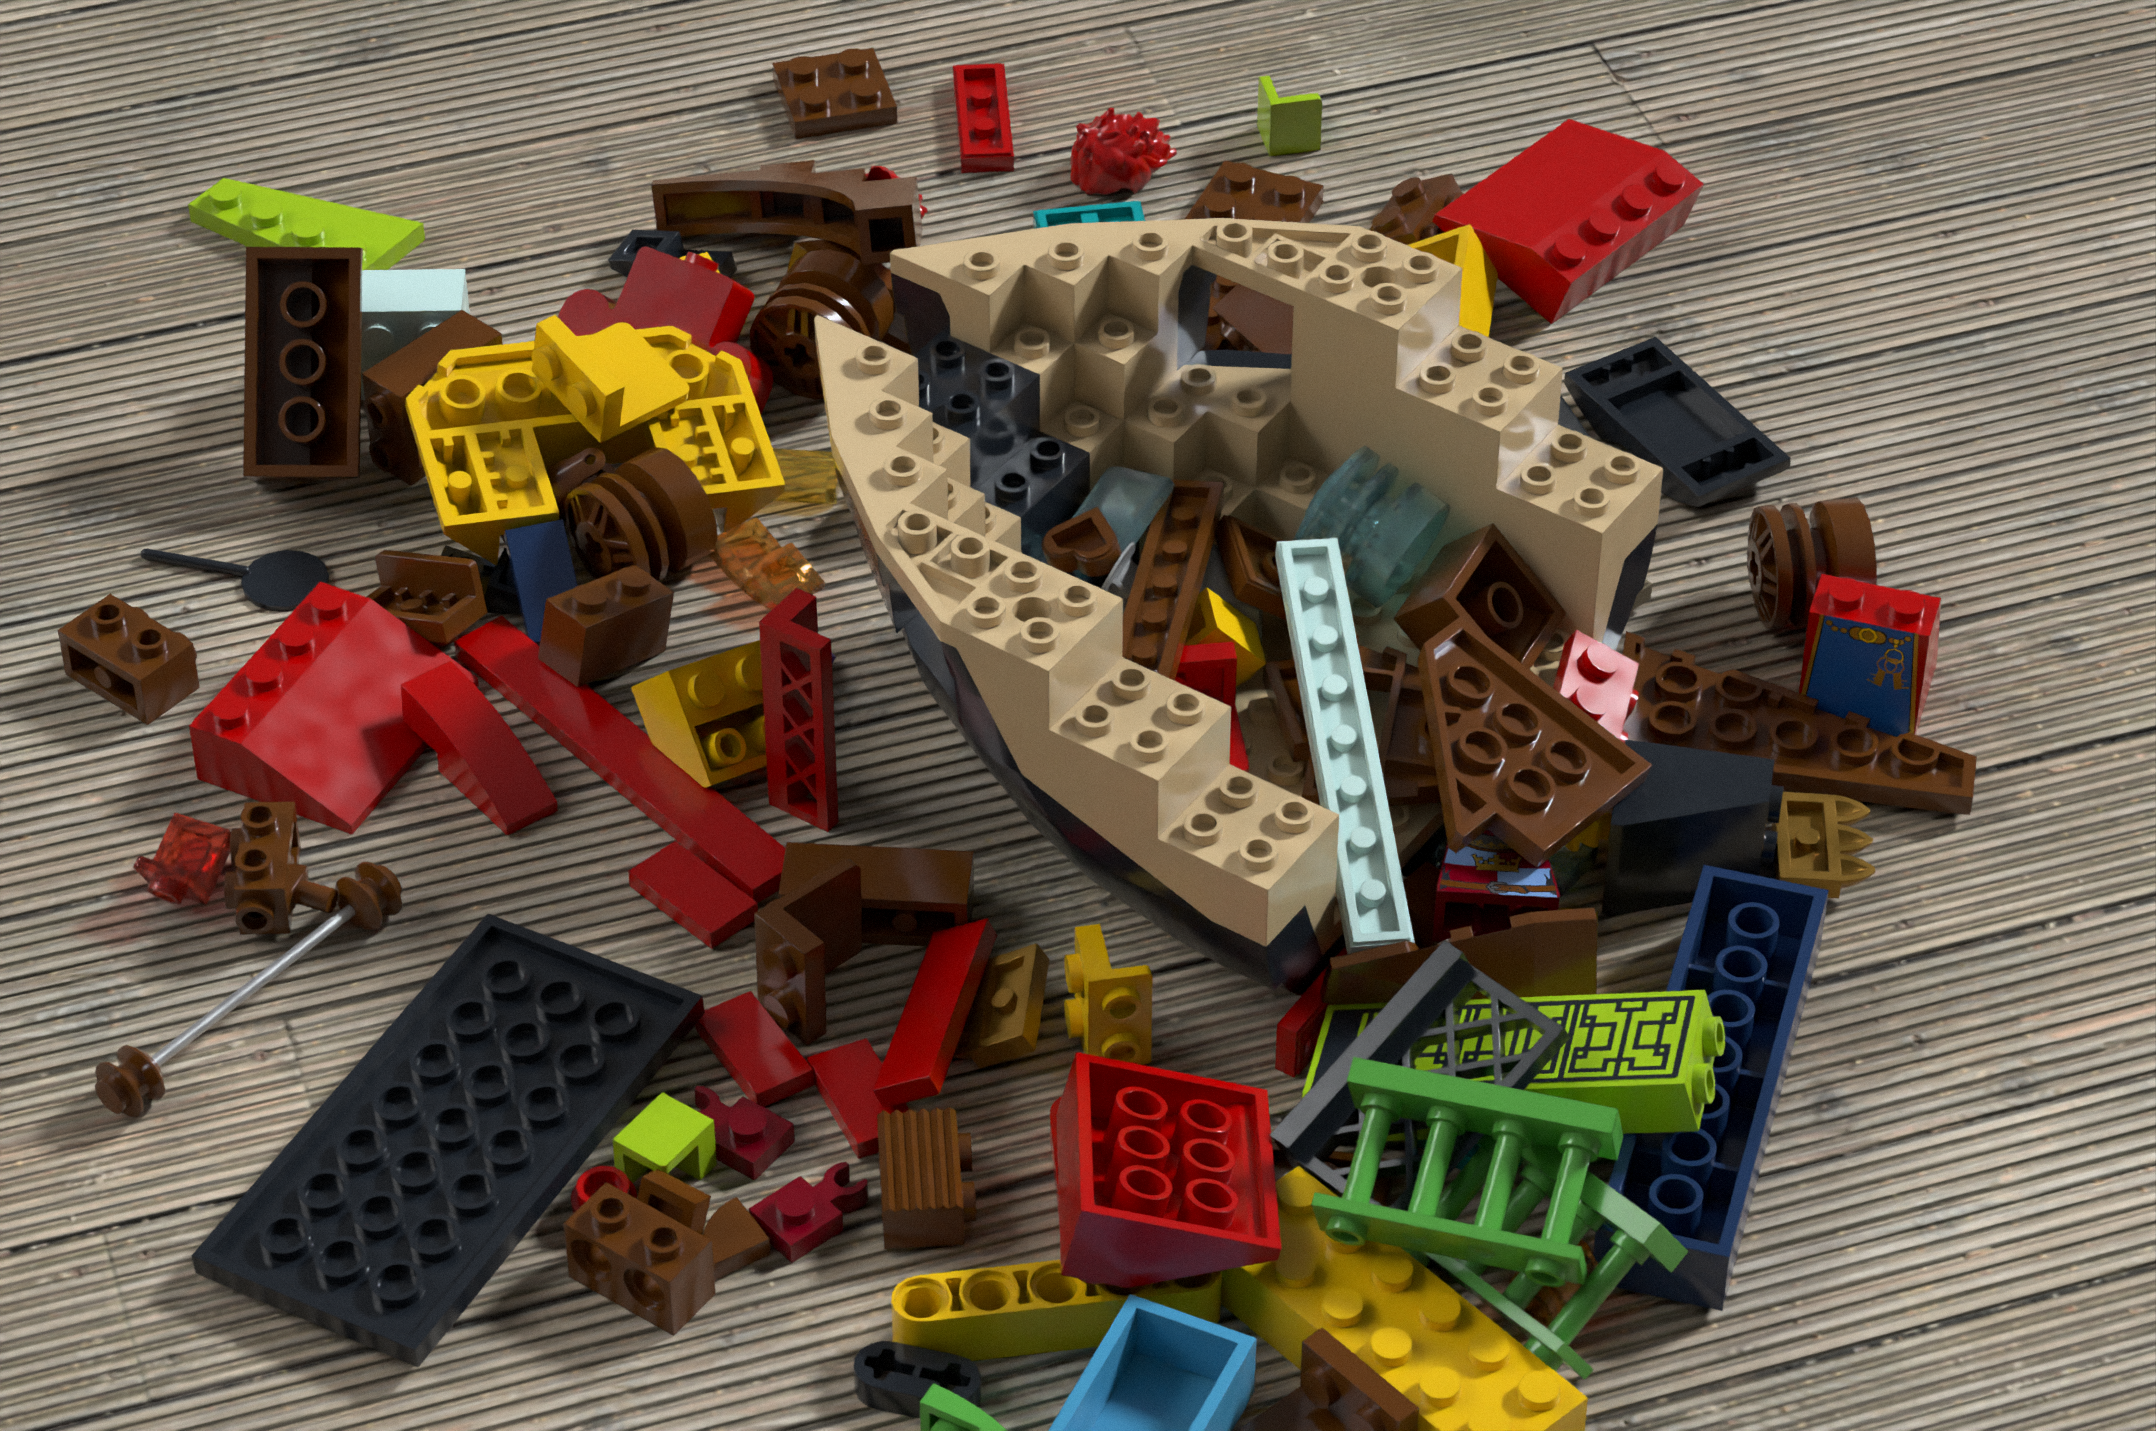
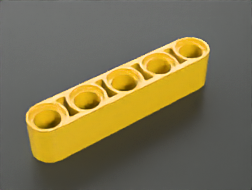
M1060 1260L917 1275L906 1278L897 1284L892 1292L893 1342L960 1355L971 1361L1099 1347L1130 1294L1217 1324L1220 1320L1221 1271L1130 1288L1104 1283L1089 1284L1078 1278L1062 1276Z

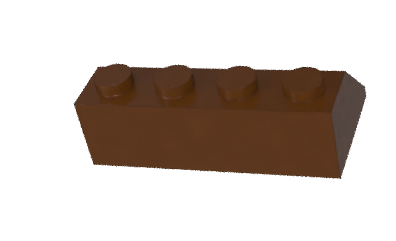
M246 247L243 476L254 482H319L360 478L363 249L361 247Z

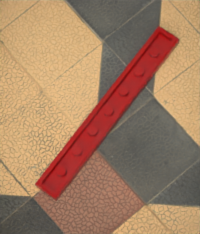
M501 615L454 642L455 655L460 661L688 851L757 903L779 890L786 849L783 845L711 786L706 788L701 786L657 749L644 731L586 684L580 687L575 686L539 660L540 646Z

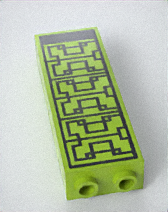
M1705 990L1519 997L1564 1027L1570 1037L1524 1089L1525 1091L1617 1108L1623 1134L1699 1131L1704 1104H1711L1714 1100L1715 1077L1712 1068L1715 1056H1722L1725 1048L1723 1021L1720 1016L1713 1017ZM1470 999L1458 1012L1459 1024L1492 1018L1491 999ZM1388 1003L1328 1005L1301 1096L1302 1098ZM1503 1008L1504 1015L1511 1014ZM1532 1027L1504 1032L1505 1055L1509 1056L1528 1052L1542 1037V1034ZM1492 1035L1459 1041L1460 1064L1493 1059ZM1447 1043L1428 1046L1415 1060V1069L1427 1071L1448 1067ZM1494 1075L1470 1079L1495 1084ZM1431 1128L1417 1130L1418 1140H1428ZM1405 1133L1388 1135L1386 1141L1405 1140Z

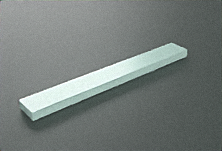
M1338 539L1277 542L1275 558L1320 806L1339 814L1336 894L1347 954L1403 941L1415 943Z

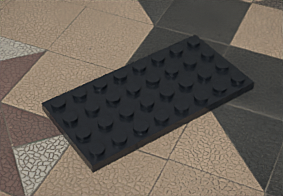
M487 914L191 1255L195 1273L403 1362L419 1367L705 1014L703 995L494 915Z

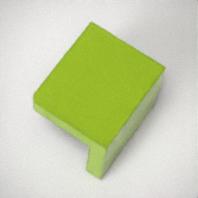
M1270 75L1260 76L1258 78L1257 127L1269 157L1320 150L1322 100L1318 93L1278 97Z
M663 1092L612 1139L615 1168L623 1171L632 1183L648 1169L653 1171L659 1169L668 1174L675 1167L701 1181L717 1165L714 1120Z

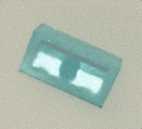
M1112 466L1105 470L1072 518L1098 506L1116 534L1121 552H1123L1131 542L1137 543L1173 491L1175 484L1169 477ZM1079 570L1073 571L1079 578L1089 577Z

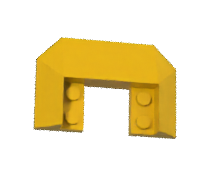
M674 326L637 329L636 331L689 385L688 399L686 402L599 443L532 372V352L534 351L535 341L450 350L437 364V372L424 386L418 384L407 396L405 403L443 534L496 565L498 562L500 535H504L505 530L559 520V509L546 472L548 466L563 459L571 458L590 447L600 449L605 455V462L609 464L624 463L653 447L666 448L680 457L696 475L709 498L723 538L783 494L785 490V482L742 361L722 350L715 356L691 344L692 335ZM583 335V336H576V337H577L579 340H582V339H584V338H586V337H589V336H591V335ZM594 456L589 457L586 464H593L596 458Z

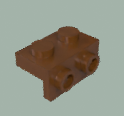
M1452 173L1421 180L1419 177L1409 178L1399 183L1392 190L1391 198L1383 210L1373 218L1372 226L1369 230L1378 232L1387 238L1405 245L1445 233L1432 222L1434 215L1464 193L1461 192Z
M383 550L375 556L381 586L366 597L378 603L434 646H444L455 642L459 638L460 633L487 613L478 566L473 559Z

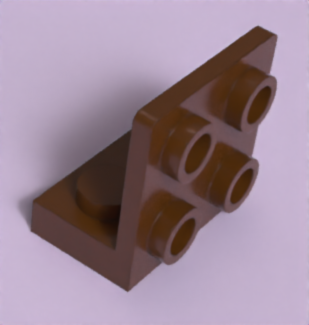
M1322 1327L1302 1341L1300 1387L1237 1431H1417L1419 1407Z

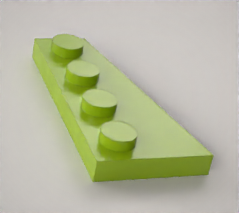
M222 178L188 204L191 222L247 247H361L363 249L362 270H388L425 241L424 224L422 222L227 178Z

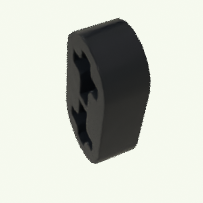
M879 1341L862 1348L854 1359V1390L858 1399L873 1409L920 1419V1401L933 1383L945 1389H948L949 1385H958L952 1392L980 1408L981 1374L978 1367L970 1359L960 1355L893 1341ZM884 1371H891L885 1380H878Z

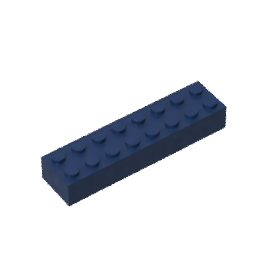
M1707 865L1703 866L1666 991L1705 990L1713 1017L1720 1016L1723 1021L1725 1031L1724 1053L1722 1056H1715L1712 1067L1715 1077L1714 1100L1711 1104H1704L1699 1131L1623 1134L1618 1159L1615 1161L1608 1185L1660 1222L1688 1250V1253L1672 1273L1650 1257L1647 1258L1642 1266L1635 1262L1616 1288L1723 1311L1818 958L1829 890ZM1604 1223L1595 1232L1591 1273L1614 1245L1609 1239L1615 1232Z

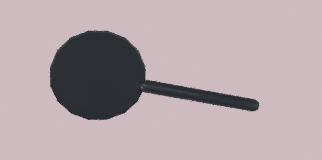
M148 548L143 549L140 554L144 560L241 576V585L245 597L255 606L269 611L295 610L320 581L329 583V573L325 563L315 555L303 551L282 550L268 553L254 560L249 566Z

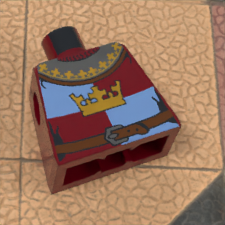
M1488 829L1457 854L1449 849L1447 843L1436 889L1432 941L1442 942L1451 938L1450 930L1471 926L1474 937L1512 928L1509 918L1511 916L1528 912L1558 910L1559 889L1549 859L1536 868Z

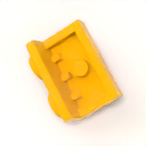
M1094 924L1075 927V954L1064 956L1069 993H1075V999L1064 1001L1065 1021L1069 1038L1080 1037L1083 1053L1140 1065L1150 1063L1153 977L1150 967L1148 965L1112 969L1101 925Z

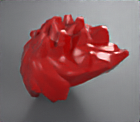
M1110 107L1103 115L1096 116L1089 124L1079 123L1076 126L1078 133L1071 151L1070 180L1076 186L1079 185L1080 189L1085 191L1087 195L1110 194L1121 188L1129 189L1135 194L1146 186L1154 172L1167 164V161L1177 154L1176 148L1170 149L1168 142L1171 136L1159 131V119L1155 117L1145 118L1140 112H1137L1134 117L1130 114L1115 115L1114 108Z

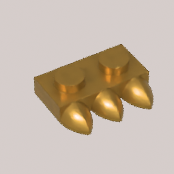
M1783 792L1779 823H1772V831H1778L1774 858L1775 879L1829 890L1828 898L1839 899L1841 888L1857 885L1875 874V867L1862 859L1852 856L1873 843L1872 837L1850 827L1870 814V809L1862 803L1844 796Z
M1038 943L988 959L953 1057L973 1059L981 1069L999 1062L1019 1058L1036 1050L1050 961Z

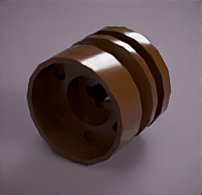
M830 249L809 251L795 260L780 281L777 290L770 295L765 306L756 315L750 328V348L754 354L767 361L772 369L773 381L795 395L815 400L824 399L817 358L814 318L817 315L822 316L879 342L882 341L894 320L893 300L885 282L870 266L862 265V262L850 254Z
M653 447L623 463L616 469L615 474L604 473L592 482H587L575 488L566 497L564 512L568 533L583 565L595 580L619 571L622 568L636 565L660 582L666 577L667 571L677 573L708 556L715 550L718 538L717 526L709 498L696 475L685 462L666 448Z
M1857 497L1815 502L1810 512L1809 523L1798 503L1783 505L1780 512L1774 505L1758 506L1753 509L1748 530L1747 570L1754 605L1758 617L1765 628L1786 626L1789 619L1794 626L1808 624L1809 611L1821 574L1851 578L1860 582L1877 585V562L1871 523L1864 504Z

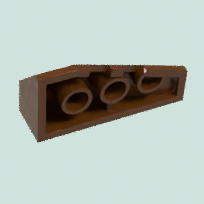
M1594 908L1528 912L1509 917L1512 927L1510 929L1474 937L1471 926L1450 930L1451 938L1445 940L1462 951L1473 967L1518 997L1597 994V917ZM1403 941L1330 958L1320 989L1321 1000L1323 1003L1332 1005L1388 1003L1442 942L1436 946L1419 949L1415 943ZM1477 991L1470 999L1489 998Z

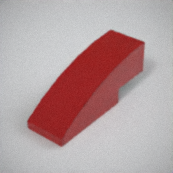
M452 661L446 662L400 684L403 721L437 752L438 771L507 836L558 811L557 800L519 739L477 686Z

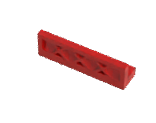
M796 587L759 621L768 798L770 805L829 832L839 822L831 639L818 634L817 597ZM811 792L816 798L817 803L806 798V796Z

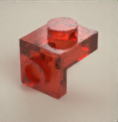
M174 812L153 860L138 856L133 868L149 883L147 891L153 896L176 905H181L184 898L207 905L230 854L231 832L229 829Z

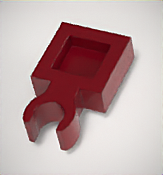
M697 1086L694 1089L695 1105L701 1109L698 1112L714 1120L716 1160L755 1181L795 1142L794 1123L742 1096L730 1108L720 1101L719 1096L712 1089L704 1086Z
M840 1162L829 1168L824 1174L823 1180L815 1186L810 1185L804 1178L799 1176L751 1206L749 1213L769 1237L770 1245L789 1262L793 1263L843 1231L842 1213L856 1211L868 1202V1180L864 1178L852 1187H843L850 1183V1171L847 1162Z

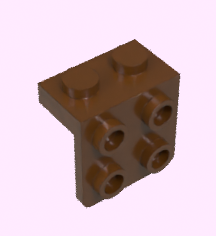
M845 859L830 869L819 872L810 881L780 899L771 901L754 914L758 1001L781 1029H788L806 1045L827 1034L825 975L856 956L862 948L861 868L850 859Z

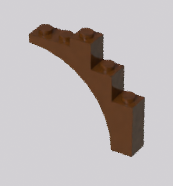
M815 160L761 165L760 170L653 180L651 184L657 230L679 231L680 236L722 233L806 236L832 241L849 247L860 255L862 265L890 262V253L893 250L917 247L921 244L923 229L917 176L866 181L865 168L816 173Z

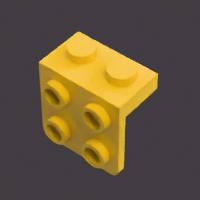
M556 315L536 323L534 351L532 352V372L599 443L687 401L689 385L630 324L619 322L579 340Z

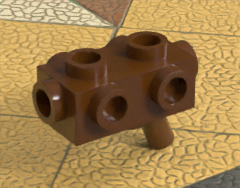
M295 802L245 803L240 815L242 827L232 828L230 835L232 865L236 866V871L226 872L224 880L226 909H236L235 921L239 927L240 935L290 934L293 909L297 904L331 913L337 904V889L309 882L307 865H299L301 844Z

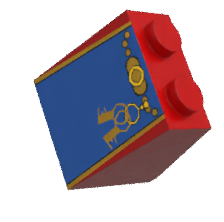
M1821 574L1809 611L1799 693L1819 700V710L1845 718L1849 711L1871 718L1870 728L1895 737L1908 732L1916 735L1937 664L1941 598L1919 594L1911 590H1899L1860 582L1851 578Z

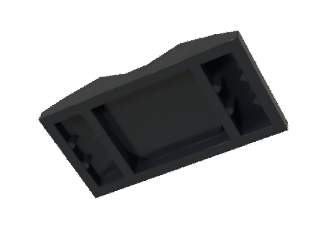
M1657 337L1565 372L1564 384L1600 439L1622 444L1634 456L1662 467L1661 493L1681 503L1699 507L1790 469L1791 458Z

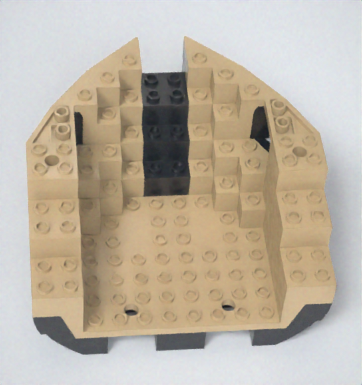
M1230 218L1070 223L893 250L890 253L893 297L896 312L904 316L906 334L912 356L819 315L814 318L815 341L836 476L854 519L863 552L896 633L900 630L902 631L923 683L1027 820L1087 877L1175 939L1215 962L1270 989L1276 990L1278 987L1302 996L1328 966L1330 958L1336 957L1343 948H1346L1336 894L1339 814L1302 798L1309 760L1293 762L1262 682L1263 666L1248 681L1236 687V708L1249 762L1248 773L1229 764L1231 706L1123 658V598L1101 589L1109 574L1090 577L1084 575L1079 570L1063 572L1049 566L1041 546L1045 534L1055 526L1098 506L1116 534L1121 552L1131 542L1135 543L1133 561L1138 565L1164 479L1224 482L1225 503L1220 520L1223 515H1230L1286 541L1337 538L1355 633L1359 635V645L1379 653H1383V650L1388 646L1406 653V663L1418 667L1417 659L1420 651L1395 622L1394 616L1445 544L1494 523L1567 613L1530 668L1534 674L1553 687L1564 643L1576 630L1600 643L1606 644L1616 651L1636 596L1644 587L1658 524L1663 468L1587 437L1577 431L1558 425L1563 368L1537 358L1530 353L1493 340L1479 332L1459 326L1462 267L1360 226ZM1217 275L1294 306L1292 354L1237 350L1199 351L1205 345L1211 284L1216 280ZM1214 538L1213 544L1217 545L1216 539ZM1263 611L1262 649L1265 661L1273 662L1294 659L1287 621ZM1367 690L1375 738L1379 750L1390 693ZM1441 803L1389 807L1401 874L1408 877L1426 861L1441 870L1448 843Z

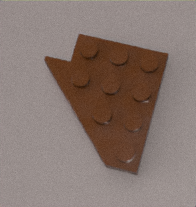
M1461 616L1424 643L1417 662L1448 847L1457 854L1488 829L1537 868L1645 782L1652 764Z

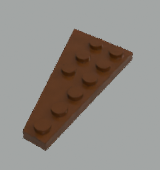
M1626 631L1622 655L1639 663L1633 689L1639 692V696L1633 711L1625 720L1623 731L1628 733V740L1775 759L1772 785L1784 786L1783 791L1838 795L1856 801L1970 815L1977 756L1910 732L1901 734L1898 737L1886 734L1869 727L1871 718L1851 711L1848 712L1845 718L1819 710V700L1734 669L1725 671L1722 674L1695 665L1696 656L1678 649H1674L1671 656L1644 647V637Z

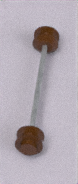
M361 862L355 868L356 880L342 877L335 884V889L338 891L337 903L340 908L339 912L152 1057L142 1050L124 1045L117 1051L119 1066L109 1062H101L97 1065L95 1070L97 1079L95 1090L100 1101L115 1114L124 1113L130 1117H138L142 1114L144 1109L142 1096L157 1101L165 1094L163 1074L160 1066L346 921L349 920L365 930L375 931L382 925L381 912L390 916L399 913L402 909V888L394 873L385 866H377L371 862Z

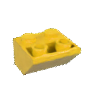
M760 640L669 670L631 687L651 743L704 788L767 766Z

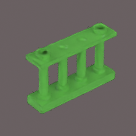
M1353 1057L1347 1084L1355 1108L1360 1109L1365 1114L1342 1198L1314 1193L1311 1206L1320 1231H1325L1326 1235L1331 1239L1347 1245L1360 1246L1368 1240L1523 1272L1528 1279L1545 1286L1561 1287L1565 1284V1281L1585 1285L1588 1270L1582 1247L1570 1245L1568 1242L1589 1162L1597 1160L1598 1157L1618 1159L1623 1140V1131L1617 1108ZM1400 1117L1426 1122L1431 1128L1408 1211L1369 1203L1391 1122H1397ZM1465 1130L1491 1135L1497 1141L1474 1225L1435 1217L1457 1135L1464 1134ZM1531 1143L1558 1148V1151L1563 1154L1541 1238L1501 1230L1523 1148L1530 1147Z
M1484 1134L1477 1142L1480 1148L1441 1194L1435 1217L1455 1221L1484 1186L1497 1142L1491 1135ZM1532 1143L1530 1147L1523 1148L1520 1163L1525 1167L1520 1172V1175L1524 1179L1510 1195L1502 1231L1516 1233L1545 1196L1549 1199L1552 1198L1563 1156L1557 1148ZM1589 1171L1586 1173L1568 1244L1576 1246L1589 1229L1597 1232L1604 1223L1615 1232L1609 1239L1614 1245L1587 1277L1585 1285L1579 1287L1547 1328L1524 1311L1544 1285L1528 1279L1523 1272H1519L1501 1294L1480 1278L1489 1265L1460 1259L1457 1261L1455 1258L1402 1248L1425 1267L1430 1262L1527 1335L1529 1339L1524 1344V1347L1555 1372L1562 1364H1565L1584 1380L1594 1369L1568 1345L1635 1262L1642 1266L1647 1258L1650 1257L1672 1273L1688 1253V1250L1660 1222Z

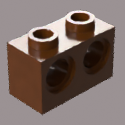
M607 1182L564 1222L569 1277L673 1336L716 1294L712 1240Z

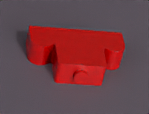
M642 247L636 255L617 302L596 290L582 289L574 292L566 299L558 314V318L575 336L592 335L619 322L628 323L635 330L674 326L692 335L691 344L715 356L722 350L742 361L760 414H762L773 385V374L767 361L737 344L754 302V293L728 276L717 273L719 264L698 254L688 252L685 260L649 247Z

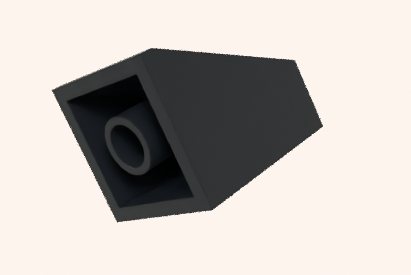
M1625 739V744L1652 764V767L1645 782L1613 807L1601 914L1618 915L1693 902L1704 865L1757 876L1760 875L1761 867L1773 868L1778 831L1766 830L1767 822L1779 823L1784 786L1772 785L1775 759Z

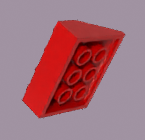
M1567 119L1437 212L1432 222L1444 232L1470 224L1498 272L1497 278L1552 325L1683 227L1704 183L1665 150L1572 119Z
M320 581L189 725L197 779L259 802H295L296 815L353 834L429 746L403 721L400 684L449 661H452L477 688L479 687L478 678L371 598Z
M1076 1052L1056 1115L1061 1275L1078 1278L1089 1284L1104 1283L1130 1288L1278 1260L1281 1252V1238L1272 1137L1270 1136L1268 1091L1266 1089Z

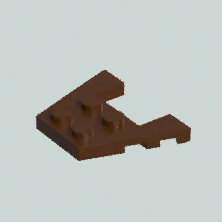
M1356 634L1366 690L1390 693L1378 750L1388 806L1441 803L1419 668L1406 663V653L1388 646L1383 650V653H1379L1359 645V635ZM1310 755L1302 798L1320 805L1312 756Z

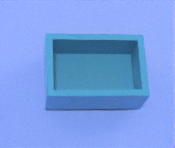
M1130 1294L1048 1431H1233L1255 1390L1256 1338Z

